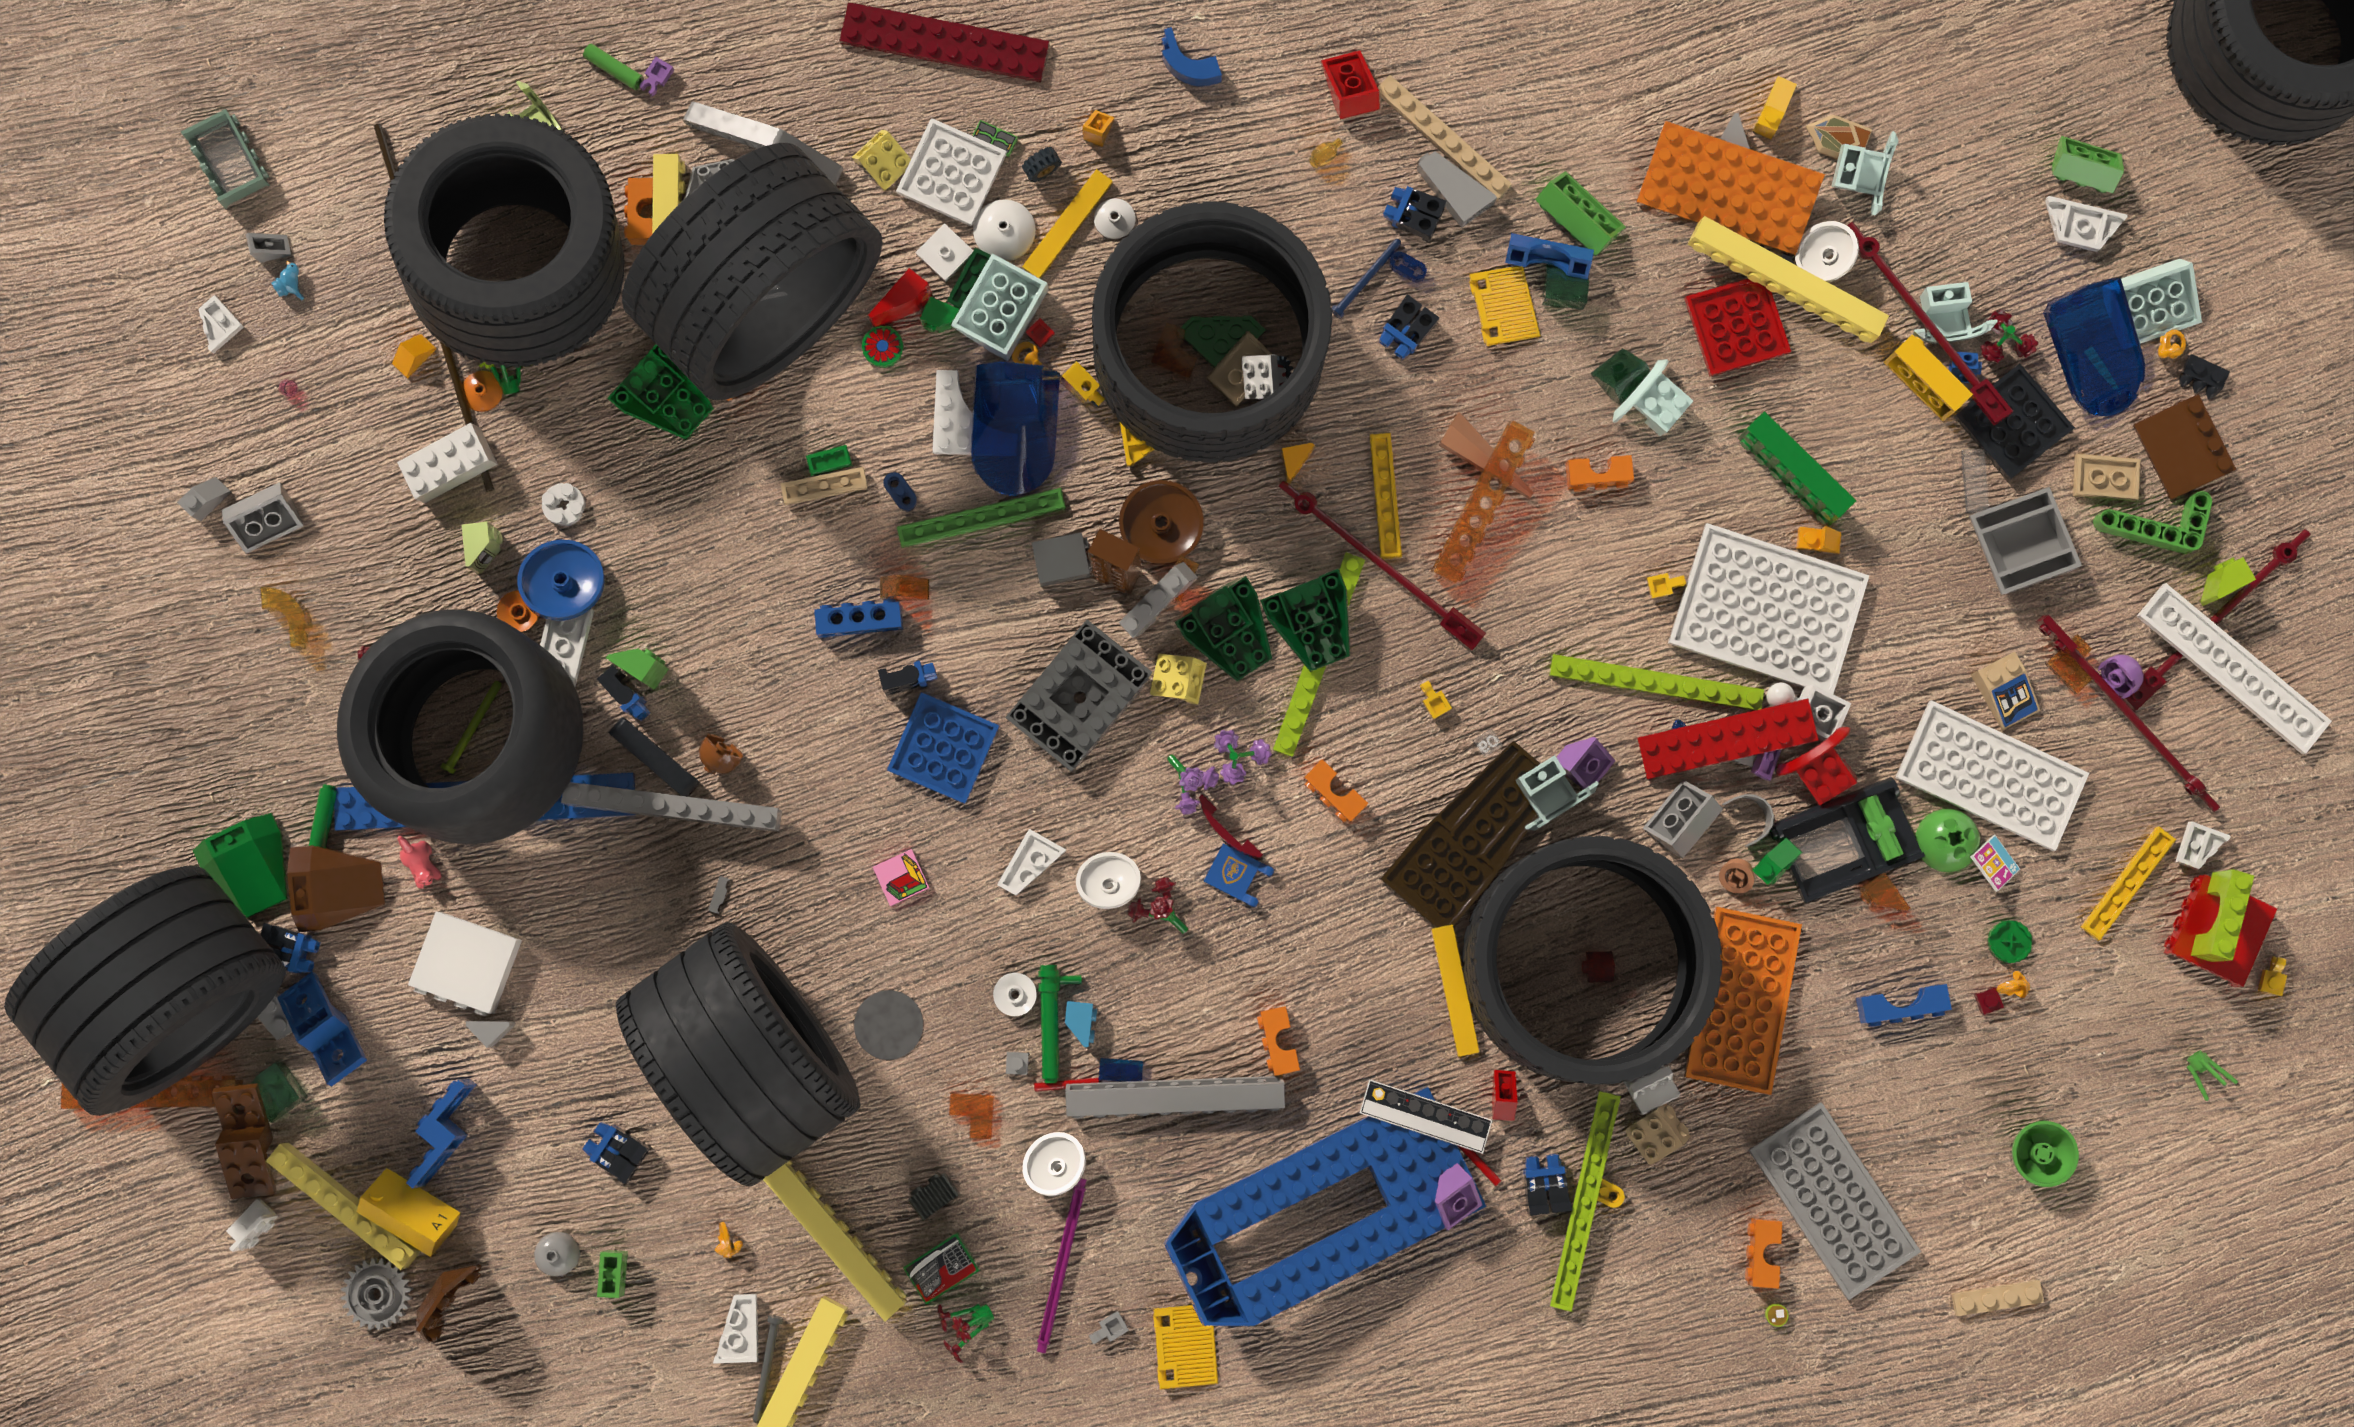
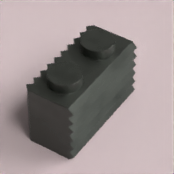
M937 1172L928 1179L930 1184L922 1188L920 1185L910 1192L912 1197L908 1201L922 1221L960 1194L946 1173L940 1175Z

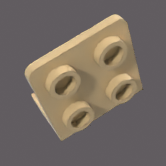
M1667 1103L1654 1109L1650 1114L1626 1129V1134L1650 1165L1684 1146L1691 1137L1688 1128L1678 1120L1674 1109L1667 1105Z

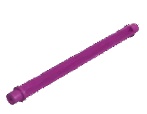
M1080 1178L1073 1187L1074 1190L1039 1338L1037 1339L1038 1346L1036 1351L1040 1353H1046L1047 1346L1050 1345L1052 1328L1084 1192L1086 1191L1087 1179Z

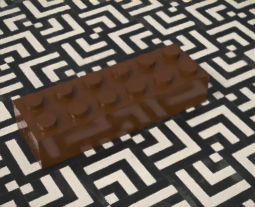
M1099 529L1088 550L1092 574L1095 576L1094 579L1104 585L1106 583L1113 585V589L1119 593L1125 594L1127 592L1131 594L1142 572L1140 550L1138 547Z

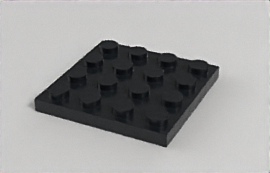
M2020 363L1993 384L1994 388L2013 410L2011 415L1993 425L1973 400L1953 416L2008 481L2075 428Z

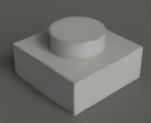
M1007 1052L1006 1074L1028 1075L1029 1053Z

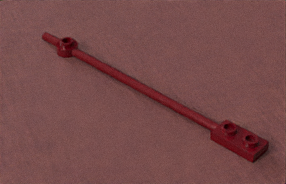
M1854 222L1849 223L1847 226L1854 232L1859 243V256L1863 259L1873 260L1973 386V388L1969 389L1973 394L1971 396L1991 423L1996 425L2011 415L2013 410L1987 378L1982 382L1978 380L1878 254L1880 249L1879 242L1873 237H1865ZM1870 248L1871 252H1866L1864 249Z
M1284 480L1280 483L1279 487L1295 500L1294 504L1298 512L1302 514L1312 513L1441 616L1443 620L1440 625L1472 651L1486 635V632L1456 608L1452 607L1449 612L1319 509L1317 507V500L1312 493H1299Z
M2304 529L2290 543L2285 542L2277 545L2273 550V559L2255 576L2256 580L2245 585L2210 620L2217 625L2280 564L2286 565L2293 562L2297 557V548L2311 535L2310 532ZM2285 549L2288 550L2289 556L2285 555ZM2176 651L2157 670L2152 666L2147 668L2143 672V682L2140 688L2131 696L2122 698V700L2133 711L2138 710L2167 682L2162 676L2183 655Z
M2050 615L2041 616L2036 621L2040 632L2046 637L2049 636L2054 641L2053 645L2059 652L2068 653L2184 779V789L2192 796H2199L2213 812L2217 811L2220 806L2207 793L2205 785L2186 770L2076 649L2078 646Z

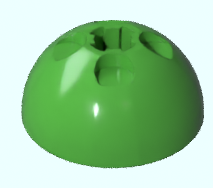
M1940 809L1928 814L1920 822L1915 836L1921 851L1925 854L1922 860L1931 868L1941 872H1956L1966 868L1973 862L1970 856L1980 848L1981 843L1980 833L1974 821L1968 815L1954 809Z
M2037 1121L2025 1126L2016 1135L2012 1145V1160L2019 1174L2030 1183L2042 1187L2057 1186L2067 1181L2076 1170L2079 1159L2078 1146L2072 1134L2062 1125L2051 1121Z

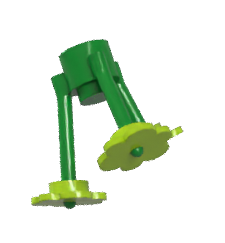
M485 362L479 365L480 368L485 366L486 369H491L495 379L502 388L503 395L520 391L521 366L516 368L515 379L514 375L508 376L504 365L500 367L503 374L502 378H500L495 365H486Z

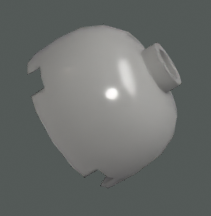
M553 1232L544 1236L536 1245L534 1259L538 1269L550 1276H563L569 1273L578 1264L580 1257L578 1243L575 1242L570 1234L564 1232Z

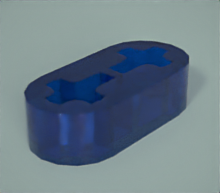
M1395 252L1390 258L1389 265L1394 272L1415 283L1425 279L1427 268L1422 262L1404 252ZM1399 258H1402V259H1403L1402 263H1403L1404 265L1400 264L1399 266H1396V265H1395V263H1396L1395 260H1398ZM1417 268H1420L1421 274L1414 276L1413 270H1417Z

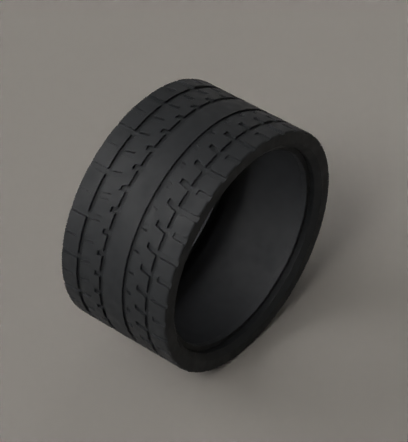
M791 143L770 144L739 157L717 171L692 191L664 219L643 246L629 270L622 291L623 308L705 397L712 400L734 398L760 386L783 371L810 349L840 319L871 277L881 255L882 235L798 146Z
M1218 201L1188 203L1162 211L1159 215L1157 213L1130 231L1128 237H1124L1115 247L1114 252L1110 254L1104 265V271H1101L1093 297L1092 334L1094 367L1101 392L1106 398L1109 408L1113 414L1116 413V418L1140 441L1144 440L1146 445L1175 458L1181 457L1187 461L1215 463L1221 460L1226 462L1241 457L1244 458L1257 453L1258 450L1269 447L1276 440L1286 435L1290 431L1291 426L1294 427L1301 419L1303 413L1306 412L1313 400L1319 385L1331 338L1332 308L1330 307V294L1328 288H1326L1325 277L1313 254L1308 252L1307 246L1298 236H1295L1282 223L1279 224L1276 219L1253 208L1238 206L1239 204ZM1210 258L1244 265L1266 277L1289 302L1300 328L1302 356L1289 378L1276 391L1263 400L1249 407L1224 413H1202L1174 406L1150 392L1134 376L1126 364L1117 342L1116 333L1121 315L1127 303L1141 285L1153 275L1184 261Z
M1582 836L1575 837L1572 840L1558 841L1535 851L1508 867L1489 885V888L1480 897L1469 919L1470 925L1466 928L1463 941L1462 962H1464V967H1462L1468 1000L1469 1003H1472L1473 1007L1471 1009L1477 1021L1482 1025L1481 1027L1490 1039L1495 1041L1494 1044L1503 1053L1507 1054L1509 1058L1521 1066H1526L1527 1069L1537 1074L1561 1081L1597 1085L1622 1083V1081L1628 1082L1642 1078L1644 1075L1658 1071L1662 1068V1065L1671 1063L1694 1042V1037L1698 1036L1706 1025V1021L1710 1017L1715 1005L1714 1000L1719 993L1720 976L1722 975V960H1720L1722 950L1715 919L1711 917L1710 913L1712 912L1705 898L1702 897L1701 892L1693 881H1689L1688 876L1677 865L1671 863L1672 861L1660 853H1654L1653 849L1639 843H1633L1630 840L1622 838L1613 839V837ZM1573 866L1601 868L1632 881L1643 889L1662 910L1670 925L1676 943L1678 956L1677 981L1673 997L1662 1019L1645 1038L1634 1046L1615 1055L1600 1059L1584 1060L1570 1057L1552 1050L1539 1042L1519 1023L1505 1000L1498 978V938L1510 907L1531 882L1542 874L1559 868Z

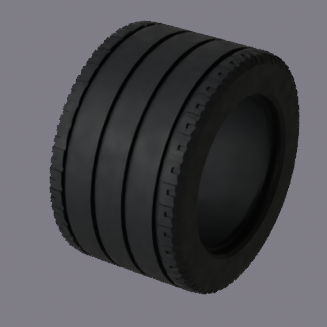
M2175 0L2168 18L2169 25L2167 27L2166 40H2168L2167 49L2169 51L2167 55L2170 58L2169 64L2172 66V74L2176 76V83H2179L2178 88L2180 91L2183 90L2185 99H2189L2188 103L2191 106L2194 105L2195 111L2197 113L2200 112L2202 118H2207L2211 125L2215 124V128L2223 129L2226 134L2231 133L2232 137H2241V140L2244 141L2249 140V143L2258 142L2262 145L2267 143L2268 146L2275 144L2282 146L2286 144L2287 146L2305 143L2324 136L2354 116V0H2322L2337 22L2341 39L2339 62L2337 65L2328 66L2300 62L2277 49L2260 29L2254 15L2252 0Z
M495 113L493 116L485 114L484 117L476 115V118L471 119V117H468L465 121L457 120L455 124L450 123L446 128H439L437 133L433 132L431 137L424 138L421 144L418 143L416 149H412L409 152V157L406 156L404 158V163L398 166V172H395L394 179L390 182L384 208L386 241L405 291L418 318L429 332L447 348L450 347L452 351L459 353L463 357L467 356L470 360H476L478 363L482 364V362H485L486 365L493 364L497 367L504 365L509 368L510 366L520 368L522 365L524 367H529V365L537 366L541 362L545 364L549 360H557V357L562 358L566 356L565 354L574 352L575 348L579 349L583 343L586 344L590 337L593 338L596 332L602 329V324L605 325L608 317L612 315V309H615L616 303L619 300V293H621L624 281L625 260L612 194L597 162L584 146H581L569 134L566 135L564 131L558 130L554 125L549 126L544 121L541 123L538 119L533 118L532 120L527 116L523 118L517 114H514V116H510V114L501 116L500 113ZM506 205L536 207L559 218L570 229L565 244L556 257L541 270L524 278L498 282L481 280L460 272L446 261L450 245L460 229L475 216L492 208Z
M187 865L142 879L107 898L75 920L53 938L22 970L5 998L4 1008L9 1019L16 1025L54 1074L57 1075L67 1090L78 1101L79 1105L90 1115L101 1116L127 1109L151 1098L175 1084L216 1055L242 1033L267 1007L283 983L286 968L272 948L255 930L238 907L235 906L218 883L214 881L211 875L202 867Z
M725 922L716 927L712 932L707 933L685 951H682L660 967L659 970L636 984L616 1002L618 1023L626 1044L660 1101L696 1147L720 1171L741 1185L750 1187L758 1184L765 1176L772 1174L791 1160L792 1157L801 1153L816 1142L819 1137L827 1134L860 1108L856 1083L841 1054L818 1018L766 951L749 934L732 923Z

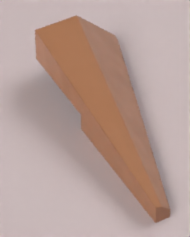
M1458 412L1439 446L1474 465L1478 471L1530 499L1534 492L1467 419Z

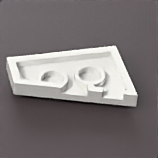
M1029 829L997 885L1017 896L1067 850Z
M738 1294L733 1296L713 1364L758 1361L757 1294Z

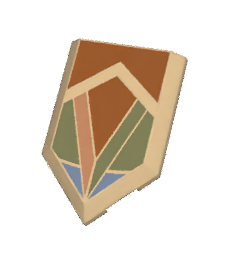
M1830 115L1806 125V129L1811 134L1817 152L1838 160L1841 145L1848 144L1865 148L1872 129L1836 115Z

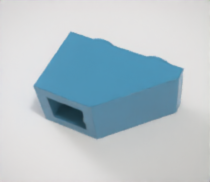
M1067 1001L1065 1024L1084 1047H1089L1090 1043H1094L1095 1030H1091L1092 1021L1096 1022L1097 1009L1094 1008V1004Z

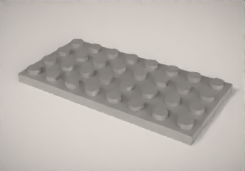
M1819 1102L1748 1149L1847 1300H1850L1921 1252L1822 1102Z

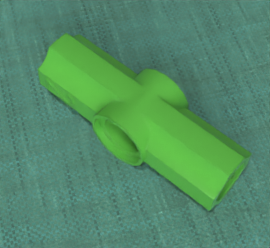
M1877 795L1859 801L1858 804L1867 821V831L1872 840L1876 841L1884 860L1888 861L1904 854L1894 834L1895 826L1891 818L1885 814Z

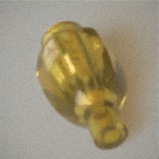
M1337 138L1333 142H1324L1317 146L1311 152V158L1308 159L1311 166L1317 169L1329 164L1336 157L1337 149L1343 145L1342 140Z

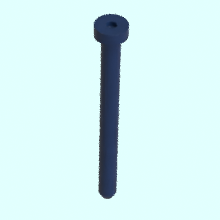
M1395 239L1337 306L1333 305L1331 307L1334 316L1341 319L1345 315L1343 311L1400 247L1401 240Z

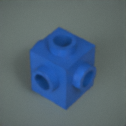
M1957 352L1976 377L1981 374L1982 362H1978V353ZM1950 359L1949 371L1960 382L1969 383Z

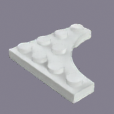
M937 370L933 454L1017 456L1018 434L994 429L980 421L969 410L963 399L959 384V372L957 370Z

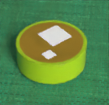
M1771 1304L1767 1307L1765 1318L1769 1324L1780 1327L1788 1321V1311L1784 1306Z

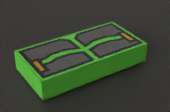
M982 120L979 121L973 133V137L1007 151V157H1010L1018 140L1017 136Z

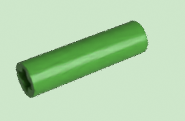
M589 44L583 52L584 59L634 90L639 89L644 76L593 44Z

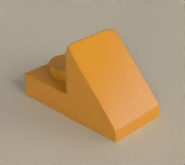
M1827 526L1822 529L1799 527L1796 549L1839 554L1841 532Z

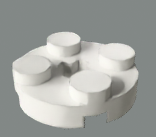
M560 483L552 486L543 494L542 510L546 518L551 522L561 526H570L581 519L586 502L583 494L576 487L569 483ZM561 500L569 501L566 505L567 509L559 508Z

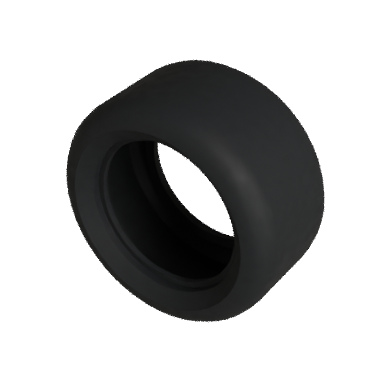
M447 609L421 614L395 626L380 637L366 651L353 669L341 697L337 718V741L342 764L353 786L365 801L375 810L395 822L431 838L456 844H480L501 840L524 830L539 820L558 801L570 783L579 762L584 734L582 707L578 693L571 678L559 661L541 645L505 621L484 613L461 609ZM481 669L500 671L509 686L513 702L512 726L502 751L485 771L468 782L448 788H429L419 775L412 751L413 730L423 705L436 689L457 675Z

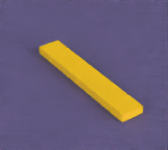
M1096 169L1024 263L1022 269L1041 279L1111 187L1113 180Z
M1391 433L1370 434L1380 557L1382 559L1402 558Z
M2156 827L2080 928L2097 941H2100L2176 839L2161 827Z
M1453 925L1432 928L1431 932L1457 1056L1479 1053Z

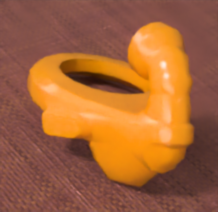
M2178 330L2166 332L2164 336L2160 337L2161 345L2157 352L2160 358H2177L2183 354L2186 348L2184 335ZM2172 335H2177L2181 339V348L2176 343L2171 346L2170 339Z
M1022 342L1016 346L1012 353V360L1018 367H1033L1035 370L1042 369V364L1038 360L1036 345L1030 342ZM1030 348L1032 352L1026 355L1024 361H1019L1020 352L1023 349Z
M2019 971L2013 973L2015 980L2007 981L1997 986L1998 993L2007 994V996L2016 994L2020 998H2025L2030 990V983Z
M720 1222V1235L718 1236L720 1244L715 1248V1252L725 1258H731L741 1250L743 1242L736 1241L734 1242V1248H731L727 1225L725 1222Z

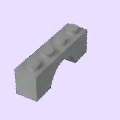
M1184 562L1175 565L1119 623L1132 638L1143 634L1156 621V617L1160 612L1182 594L1198 577Z

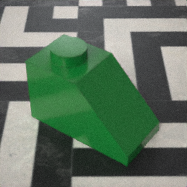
M930 297L920 317L921 324L924 329L930 332H935V330L940 333L953 328L951 324L960 309Z
M1785 838L1763 857L1754 867L1753 872L1767 885L1775 884L1803 852L1788 838Z

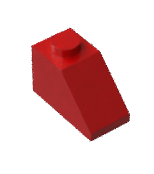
M1494 1070L1492 1119L1514 1121L1518 1104L1516 1071Z

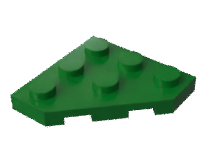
M1192 316L1177 331V334L1215 368L1247 331L1258 340L1266 332V329L1252 316Z

